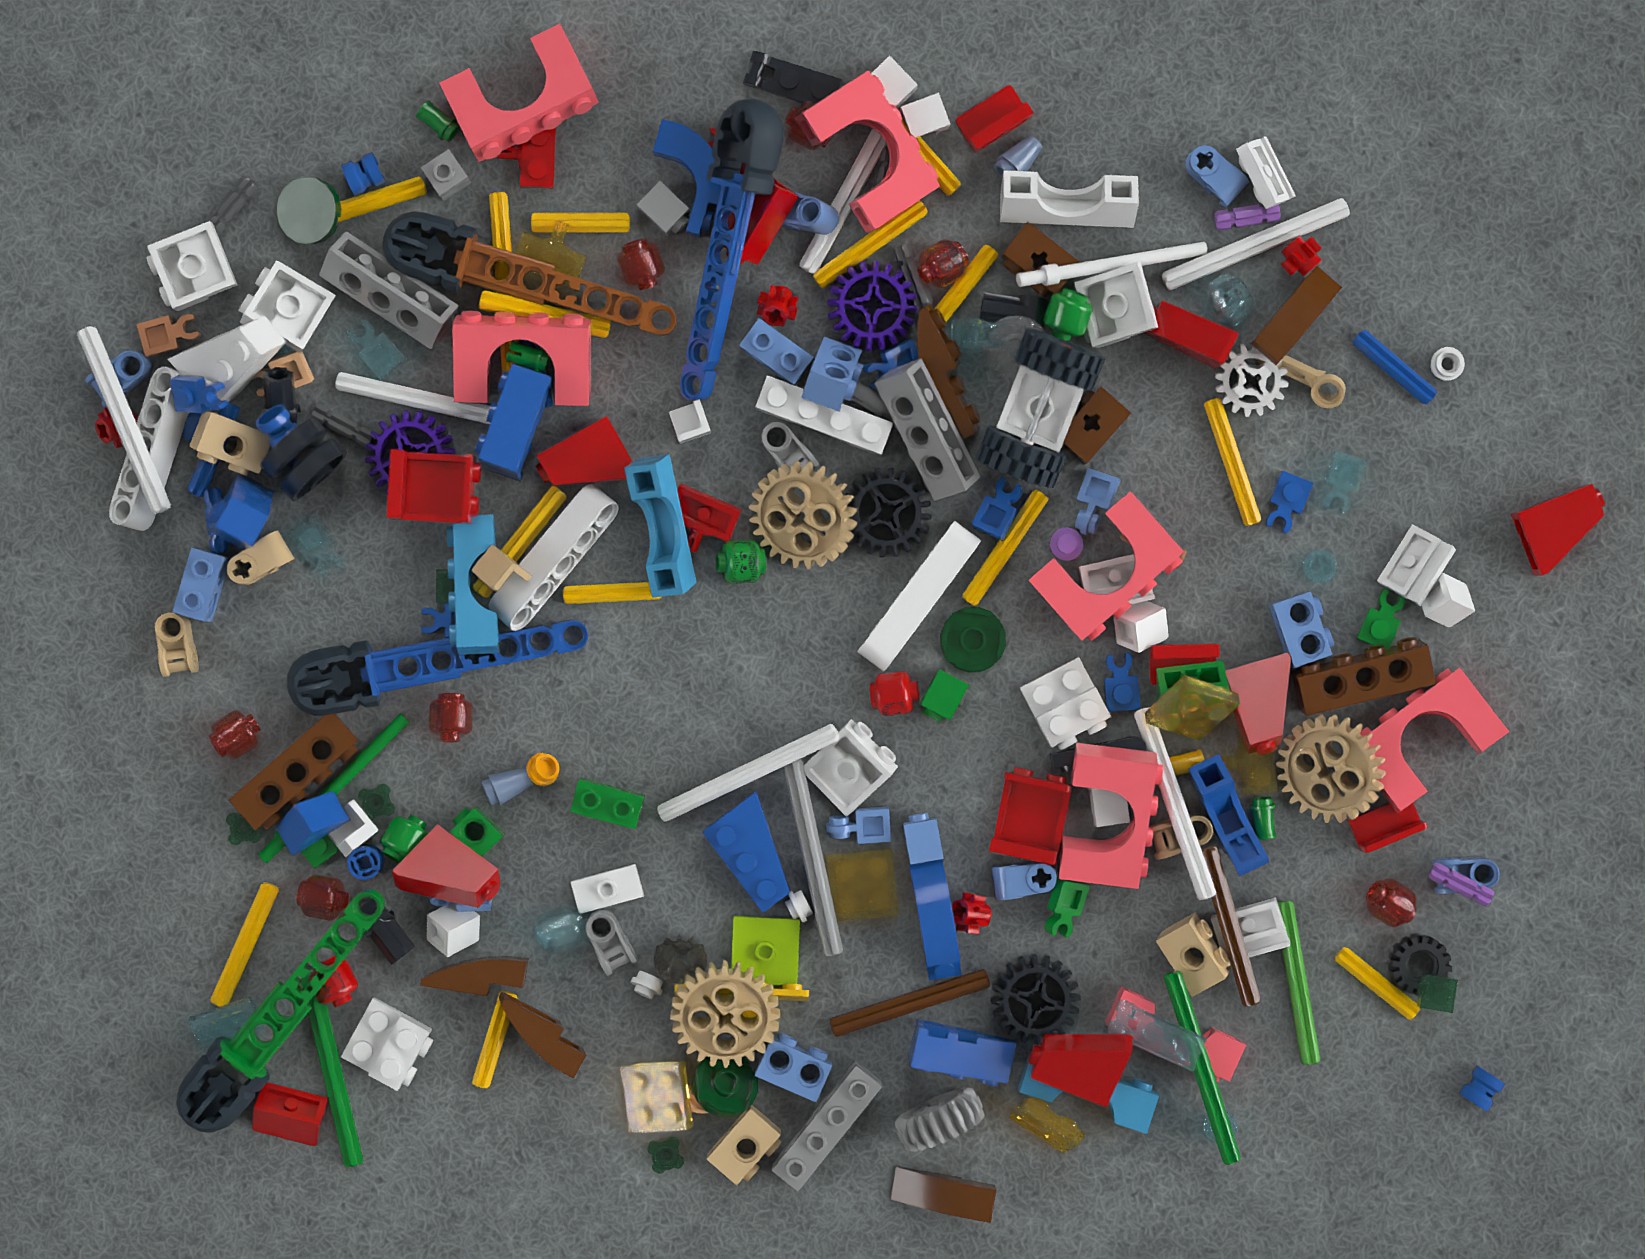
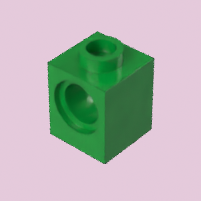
M938 669L928 687L929 690H926L919 703L926 707L923 714L938 722H941L943 717L951 720L969 684Z
M478 806L471 811L465 807L452 820L456 826L450 831L458 840L481 857L505 835ZM476 821L482 824L484 835L481 839H473L468 835L467 827L470 822Z

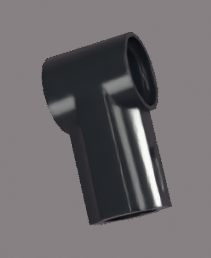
M984 292L979 322L1012 326L1018 331L1030 328L1044 332V317L1047 311L1048 299L1030 295L1012 297Z
M274 367L271 370L265 371L263 375L265 397L263 413L274 406L284 405L290 414V421L297 423V412H301L300 404H296L294 372L287 370L286 367Z
M371 898L360 909L365 914H374L377 911V904ZM384 907L378 919L368 931L365 930L364 936L373 940L392 965L411 951L415 945L394 919V912L392 910L388 911Z

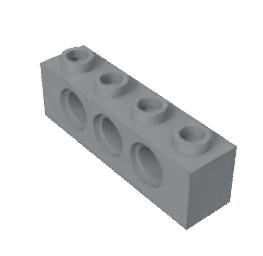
M347 231L328 250L319 273L320 277L430 349L446 333L459 306L424 282L397 271L386 260V257Z
M922 358L889 370L875 382L879 396L885 402L893 418L894 426L900 432L908 448V453L915 462L923 478V483L934 501L966 491L980 478Z
M855 1060L772 1163V1171L796 1191H799L882 1088L881 1080Z

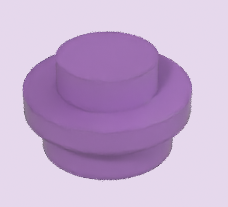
M1070 527L1058 529L1050 539L1051 552L1060 560L1068 561L1075 559L1083 549L1081 534Z

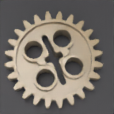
M795 461L791 468L784 463L778 468V471L775 469L771 470L767 474L768 479L764 477L758 483L761 489L757 488L752 493V496L758 501H754L749 505V509L757 513L749 521L759 524V527L753 534L764 536L765 539L760 543L761 547L769 544L772 546L769 556L772 557L778 552L782 554V564L791 558L794 568H797L802 561H804L807 569H811L815 561L820 567H823L827 562V558L833 562L839 556L838 552L843 553L848 547L846 542H850L854 537V534L849 530H852L857 525V522L849 517L853 516L857 509L847 507V504L853 499V495L843 496L842 491L847 485L845 483L838 486L834 484L837 477L836 473L832 474L829 478L824 476L825 466H822L815 472L813 471L812 462L806 464L804 469H802L799 461ZM794 487L800 488L804 492L805 498L797 496ZM820 508L830 513L831 520L821 515ZM775 511L781 512L785 516L786 522L780 521L776 517ZM802 512L806 515L804 518L800 516ZM801 532L808 534L811 537L812 543L804 541Z
M1322 714L1315 718V723L1308 718L1303 722V727L1297 725L1292 729L1293 735L1289 734L1284 738L1283 741L1287 746L1280 748L1278 753L1285 758L1279 760L1276 766L1285 769V771L1277 776V779L1287 780L1288 784L1282 789V792L1292 791L1294 795L1289 802L1293 804L1300 801L1302 803L1300 813L1310 808L1312 809L1313 820L1323 813L1325 823H1329L1334 815L1337 821L1342 823L1347 815L1353 820L1359 815V811L1365 813L1370 808L1369 803H1374L1379 798L1375 792L1382 790L1384 785L1376 779L1383 778L1386 775V771L1378 769L1377 766L1381 765L1385 758L1375 757L1374 753L1380 748V745H1369L1368 742L1373 734L1370 733L1362 736L1360 734L1362 724L1352 729L1350 728V718L1347 717L1341 724H1338L1336 714H1333L1328 719V722H1326ZM1332 741H1337L1343 746V754L1337 753L1333 749ZM1317 742L1321 744V748L1316 745ZM1303 754H1308L1314 759V767L1305 763ZM1326 766H1327V767H1332V766H1333V767L1335 768V771H1334V770L1328 771L1327 768H1326ZM1347 771H1352L1358 776L1359 784L1353 783L1348 779ZM1318 784L1327 786L1330 796L1321 794ZM1340 789L1345 792V795L1341 794Z
M723 960L721 969H716L715 965L709 962V972L707 973L700 967H697L696 979L686 975L685 984L687 987L678 985L677 995L679 997H673L672 1006L676 1009L671 1010L670 1019L676 1021L673 1023L672 1031L676 1033L681 1032L678 1035V1043L684 1044L689 1042L686 1053L690 1054L695 1050L699 1051L698 1061L701 1062L708 1056L710 1057L711 1066H714L718 1059H722L725 1068H728L730 1059H734L737 1065L741 1066L743 1056L754 1061V1050L764 1054L766 1048L764 1042L773 1043L774 1034L772 1032H776L779 1029V1022L776 1019L780 1018V1009L775 1008L778 1006V996H771L773 985L763 986L765 981L763 974L754 979L752 966L745 973L742 972L740 962H737L733 969L728 968L726 960ZM721 988H729L733 991V994L721 996L717 991ZM704 995H708L712 1000H710V999H708V998H706V997H703V996H704ZM702 1010L709 1013V1016L702 1019L696 1017L694 1013ZM746 1010H753L757 1015L753 1018H746L741 1013ZM739 1028L742 1029L743 1031H747V1033H746V1034L742 1033V1032L739 1030ZM727 1032L734 1037L730 1040H722L718 1035Z

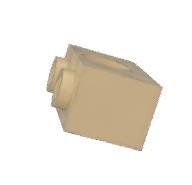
M206 411L201 414L189 447L198 451L196 457L216 464L217 459L224 460L230 463L228 469L247 476L249 470L260 473V464L269 450L270 438L258 429L211 411ZM230 436H235L237 439L235 450L225 453L223 449L224 441Z
M1196 912L1162 931L1156 940V943L1173 969L1182 973L1186 988L1192 997L1226 979L1232 968L1227 952L1222 947L1219 948L1212 938L1213 934L1210 926L1205 920H1200ZM1189 948L1199 949L1204 957L1197 958L1193 956Z
M751 1105L707 1153L706 1159L736 1186L742 1179L748 1182L760 1166L756 1163L764 1154L769 1157L781 1144L782 1141L778 1139L781 1136V1129ZM742 1139H750L755 1143L756 1148L753 1152L744 1154L738 1150L737 1144Z

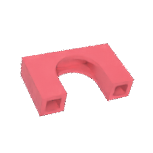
M561 24L530 38L545 68L546 83L538 99L523 109L505 111L489 104L470 68L440 82L442 90L478 162L485 159H493L503 150L515 144H523L529 141L533 135L545 129H554L562 121L576 114H584L599 103Z
M869 70L794 117L812 146L824 141L850 124L869 126L876 130L885 140L890 156L889 167L885 177L875 187L849 203L850 208L865 232L877 229L940 187L936 180L938 178L936 170L929 162L924 161L919 153L920 145L911 133H907L901 123L902 116L899 110L893 104H889L883 94V84L877 76L871 75Z
M464 311L461 315H456L452 324L454 402L488 403L491 395L492 353L505 342L522 339L540 345L551 357L555 369V405L589 406L591 398V319H585L580 314H565L563 318H550L549 314L531 313L529 317H516L515 313L498 312L495 316H481L479 311Z
M1131 491L1105 513L1129 541L1134 552V570L1130 579L1123 587L1109 594L1090 593L1082 589L1054 558L1029 579L1030 583L1081 641L1086 637L1091 641L1094 640L1106 629L1103 622L1111 615L1118 619L1132 606L1128 601L1134 595L1139 593L1143 597L1157 585L1154 580L1157 575L1163 570L1168 575L1183 562L1179 556L1184 551Z
M1460 667L1453 673L1447 668L1435 677L1436 685L1427 692L1422 688L1415 691L1405 699L1409 705L1399 712L1395 707L1379 718L1382 724L1372 732L1368 727L1360 732L1362 736L1370 733L1373 734L1368 742L1370 746L1380 745V748L1374 754L1375 757L1385 758V761L1377 766V768L1386 771V775L1376 780L1384 785V788L1380 791L1397 813L1428 792L1408 766L1401 752V736L1408 722L1422 715L1444 717L1459 729L1478 755L1509 733V730Z
M1076 743L1072 767V786L1115 792L1129 802L1134 813L1128 827L1122 833L1110 839L1095 840L1063 836L1058 864L1059 879L1139 889L1140 877L1146 878L1149 859L1144 857L1145 847H1151L1153 840V827H1148L1150 816H1156L1158 808V796H1153L1155 784L1161 785L1163 776V765L1158 764L1156 752Z

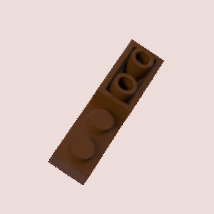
M928 304L919 313L918 356L919 359L922 358L946 409H949L962 437L965 439L980 429L977 423L981 422V419L974 405L967 404L962 394L965 392V387L957 374L953 376L951 370L961 364L959 357L962 356L961 350L953 338L948 339L943 329L947 326L946 321L938 308L934 310L932 305Z

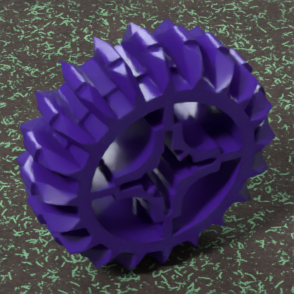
M875 260L872 264V271H867L864 261L859 263L861 272L859 274L856 273L852 266L848 267L849 280L842 275L837 277V281L843 286L842 289L836 286H831L830 292L833 295L839 296L838 299L827 300L828 306L837 307V311L828 313V318L831 320L840 319V322L833 326V330L835 332L840 331L842 328L847 330L841 337L843 342H846L851 335L856 337L853 342L854 348L859 347L861 340L867 341L865 347L867 352L872 350V342L874 341L878 342L880 351L885 350L884 339L888 338L892 346H895L898 342L894 333L897 332L905 338L908 332L901 325L913 326L915 322L912 318L907 317L906 313L913 314L917 312L916 306L907 305V302L916 299V293L905 294L904 292L912 285L911 281H905L900 285L898 281L903 276V272L899 270L894 277L890 276L889 273L892 265L889 263L886 264L884 272L878 271L879 262ZM869 279L868 292L862 298L845 299L847 293L855 284ZM879 280L887 283L894 289L900 303H893V301H888L881 297L879 293ZM874 289V298L877 299V303H881L882 309H876L875 314H873L872 323H870V314L867 313L868 309L864 310L862 304L869 302L872 290ZM845 309L860 312L864 316L866 323L865 332L851 324L846 316ZM891 313L899 314L896 322L891 327L882 332L875 333L876 320L879 316Z
M407 410L402 413V422L399 421L396 414H391L390 420L393 425L390 427L384 421H380L378 425L384 433L380 435L372 431L370 436L378 440L377 445L366 444L365 447L367 450L375 451V456L365 458L366 463H376L377 466L368 471L369 476L381 474L375 485L381 488L387 482L389 483L390 458L384 461V452L388 441L395 434L398 450L406 451V446H409L413 451L419 450L420 452L418 453L432 454L433 451L437 450V454L455 455L456 449H445V445L451 443L453 437L451 435L440 437L446 429L445 425L440 424L433 429L432 427L436 421V418L433 416H429L425 423H422L423 412L417 411L414 421H411L410 412ZM405 429H421L429 434L433 441L415 445L407 436Z

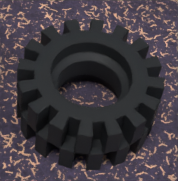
M1412 934L1410 937L1405 936L1401 938L1402 941L1393 946L1395 949L1392 953H1389L1388 957L1390 959L1388 970L1391 972L1392 980L1401 989L1416 996H1423V994L1430 996L1434 994L1433 991L1443 989V982L1448 983L1450 979L1447 976L1448 972H1452V966L1449 965V961H1452L1450 954L1446 952V947L1436 939L1424 934ZM1417 952L1428 954L1432 962L1431 970L1423 977L1412 976L1407 967L1409 958Z

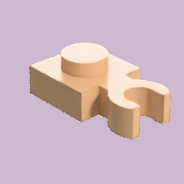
M294 350L270 359L268 362L270 370L274 367H286L287 370L294 372L295 388L311 383L314 380L303 352L300 353ZM262 368L253 379L257 377L263 378L264 372L268 371V369ZM264 387L256 391L258 396H264Z

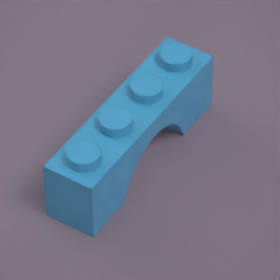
M670 454L638 458L625 467V473L631 500L636 502L643 510L649 529L650 549L645 566L652 598L684 594L697 582Z
M493 514L472 517V524L453 523V526L447 527L448 547H454V559H448V579H454L455 592H449V612H455L456 625H450L449 627L450 645H456L459 655L499 653L497 613L482 607L470 592V583L474 574L471 569L492 544L496 546Z
M1029 1050L1017 1088L1020 1093L1052 1103L1063 1091L1031 1079L1032 1065L1028 1064L1031 1050ZM1134 1078L1133 1083L1119 1079L1109 1101L1111 1117L1115 1124L1147 1134L1159 1098L1158 1093L1152 1090L1153 1084Z

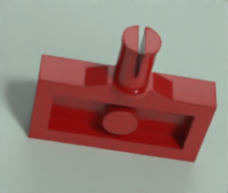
M556 128L545 129L533 135L529 141L518 144V146H511L498 155L497 159L518 160L521 171L520 187L554 188Z
M681 483L677 491L684 524L691 530L687 538L689 548L691 547L690 551H698L703 535L715 536L726 542L731 540L743 509Z

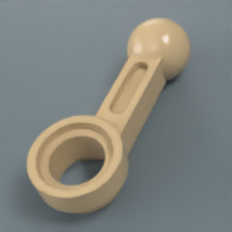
M1287 355L1277 365L1278 368H1287L1288 373L1285 375L1312 388L1311 397L1318 406L1334 408L1342 403L1346 388L1344 382L1338 376L1325 374L1326 371L1316 370ZM1256 358L1258 365L1265 362L1261 359ZM1325 383H1331L1337 387L1338 391L1335 394L1328 395L1320 390V386Z

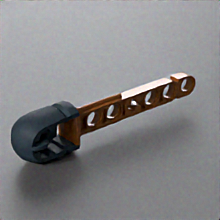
M412 211L401 214L392 220L384 233L382 250L386 260L397 271L434 286L442 283L444 289L459 292L464 283L467 282L542 306L547 301L625 326H640V330L658 336L670 334L674 331L677 324L675 312L667 305L648 300L647 304H645L638 296L554 271L555 265L477 242V228L465 224L457 227L452 220L426 212ZM414 228H422L428 235L433 237L431 240L422 238V232ZM437 232L449 235L456 241L466 240L464 250H457L453 262L458 265L456 276H452L446 270L440 268L437 270L426 268L425 264L419 259L414 258L416 254L425 256V262L428 264L435 260L443 261L447 246L440 243L438 236L435 235ZM405 257L412 259L410 262H408L405 260ZM503 261L508 263L510 274L506 279L497 280L492 276L491 269L496 262ZM536 271L541 274L542 284L538 289L529 290L524 286L523 280L528 272ZM565 281L570 282V288L581 292V285L586 286L587 288L582 295V305H576L578 297L567 295L565 300L560 299L561 294L556 291L557 286H563ZM601 291L606 295L607 303L605 307L600 310H594L589 307L588 297L592 292ZM626 301H633L639 307L637 317L632 320H626L620 314V307ZM658 311H666L671 316V324L664 330H659L652 324V317Z

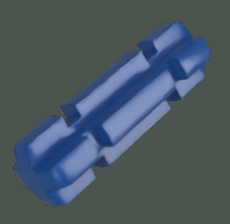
M208 488L204 491V504H207V508H205L206 517L214 503L220 500L223 501L220 488ZM208 531V535H211L209 540L210 552L216 554L227 552L228 542Z

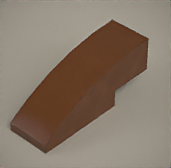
M1316 266L1278 308L1251 342V345L1274 365H1277L1342 287L1321 268Z
M496 956L461 961L425 975L421 979L420 986L487 996L490 993L491 983L523 988L526 981L529 958Z
M501 991L499 995L500 1003L510 1022L523 1040L554 1068L574 1079L586 1057V1053L581 1046L560 1036L564 1029L560 1020Z
M896 1166L890 1199L930 1211L991 1223L997 1190L994 1184Z

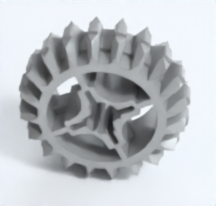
M963 1087L954 1089L906 1110L895 1121L896 1133L905 1150L916 1152L933 1148L964 1134L966 1131L973 1129L975 1125H978L985 1116L982 1109L983 1106L973 1088Z

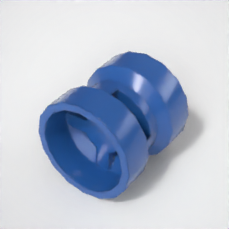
M373 152L363 155L362 159L356 163L349 161L341 165L354 196L364 193L369 186L378 187L386 183L384 175H381L377 165L379 164Z
M284 405L270 408L256 421V426L261 433L269 436V443L272 448L298 426L297 423L290 421V414Z
M371 844L361 845L349 855L347 862L348 870L357 879H371L381 872L384 867L385 858L381 849Z
M1476 1066L1471 1073L1472 1080L1470 1084H1465L1459 1094L1488 1112L1493 1104L1491 1098L1495 1093L1501 1092L1505 1083L1481 1067Z

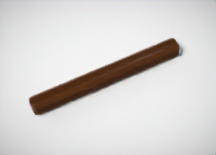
M1216 846L1205 847L1201 851L1216 891V895L1211 898L1241 1002L1245 1007L1253 1006L1260 1002V995L1219 852Z
M980 969L832 1017L830 1025L833 1034L838 1037L989 988V977L985 969Z

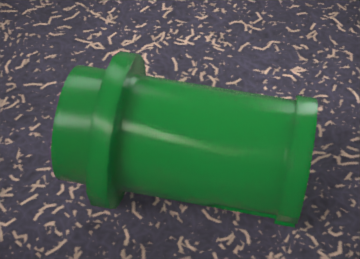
M431 101L425 102L417 112L416 118L438 133L440 140L445 139L450 142L460 130L457 119L455 117L449 118L434 106Z
M516 341L511 342L509 349L520 352L522 355L518 356L507 352V362L532 368L538 373L540 371H547L551 357L545 349L541 348L539 350L516 343Z
M1272 797L1252 798V804L1249 805V809L1253 810L1254 829L1259 840L1276 838L1273 815L1276 803H1272Z

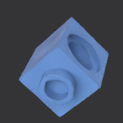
M928 812L909 815V822L903 823L910 864L944 859L936 817L929 818Z

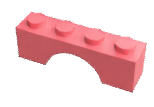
M1121 986L1105 1020L1106 1025L1111 1028L1109 1033L1129 1034L1134 1039L1141 1041L1140 1047L1155 1055H1158L1161 1050L1172 1055L1171 1062L1188 1069L1191 1062L1184 1040L1170 1038L1159 1029L1155 1018V1003L1151 999ZM1211 1027L1202 1035L1216 1081L1219 1083L1220 1078H1223L1230 1082L1246 1044L1233 1036Z

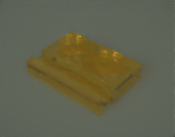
M1028 1097L1019 1103L1018 1106H1015L1008 1117L1062 1154L1080 1145L1086 1134L1078 1129L1076 1122L1068 1117H1060L1050 1110V1106L1046 1102L1038 1098Z

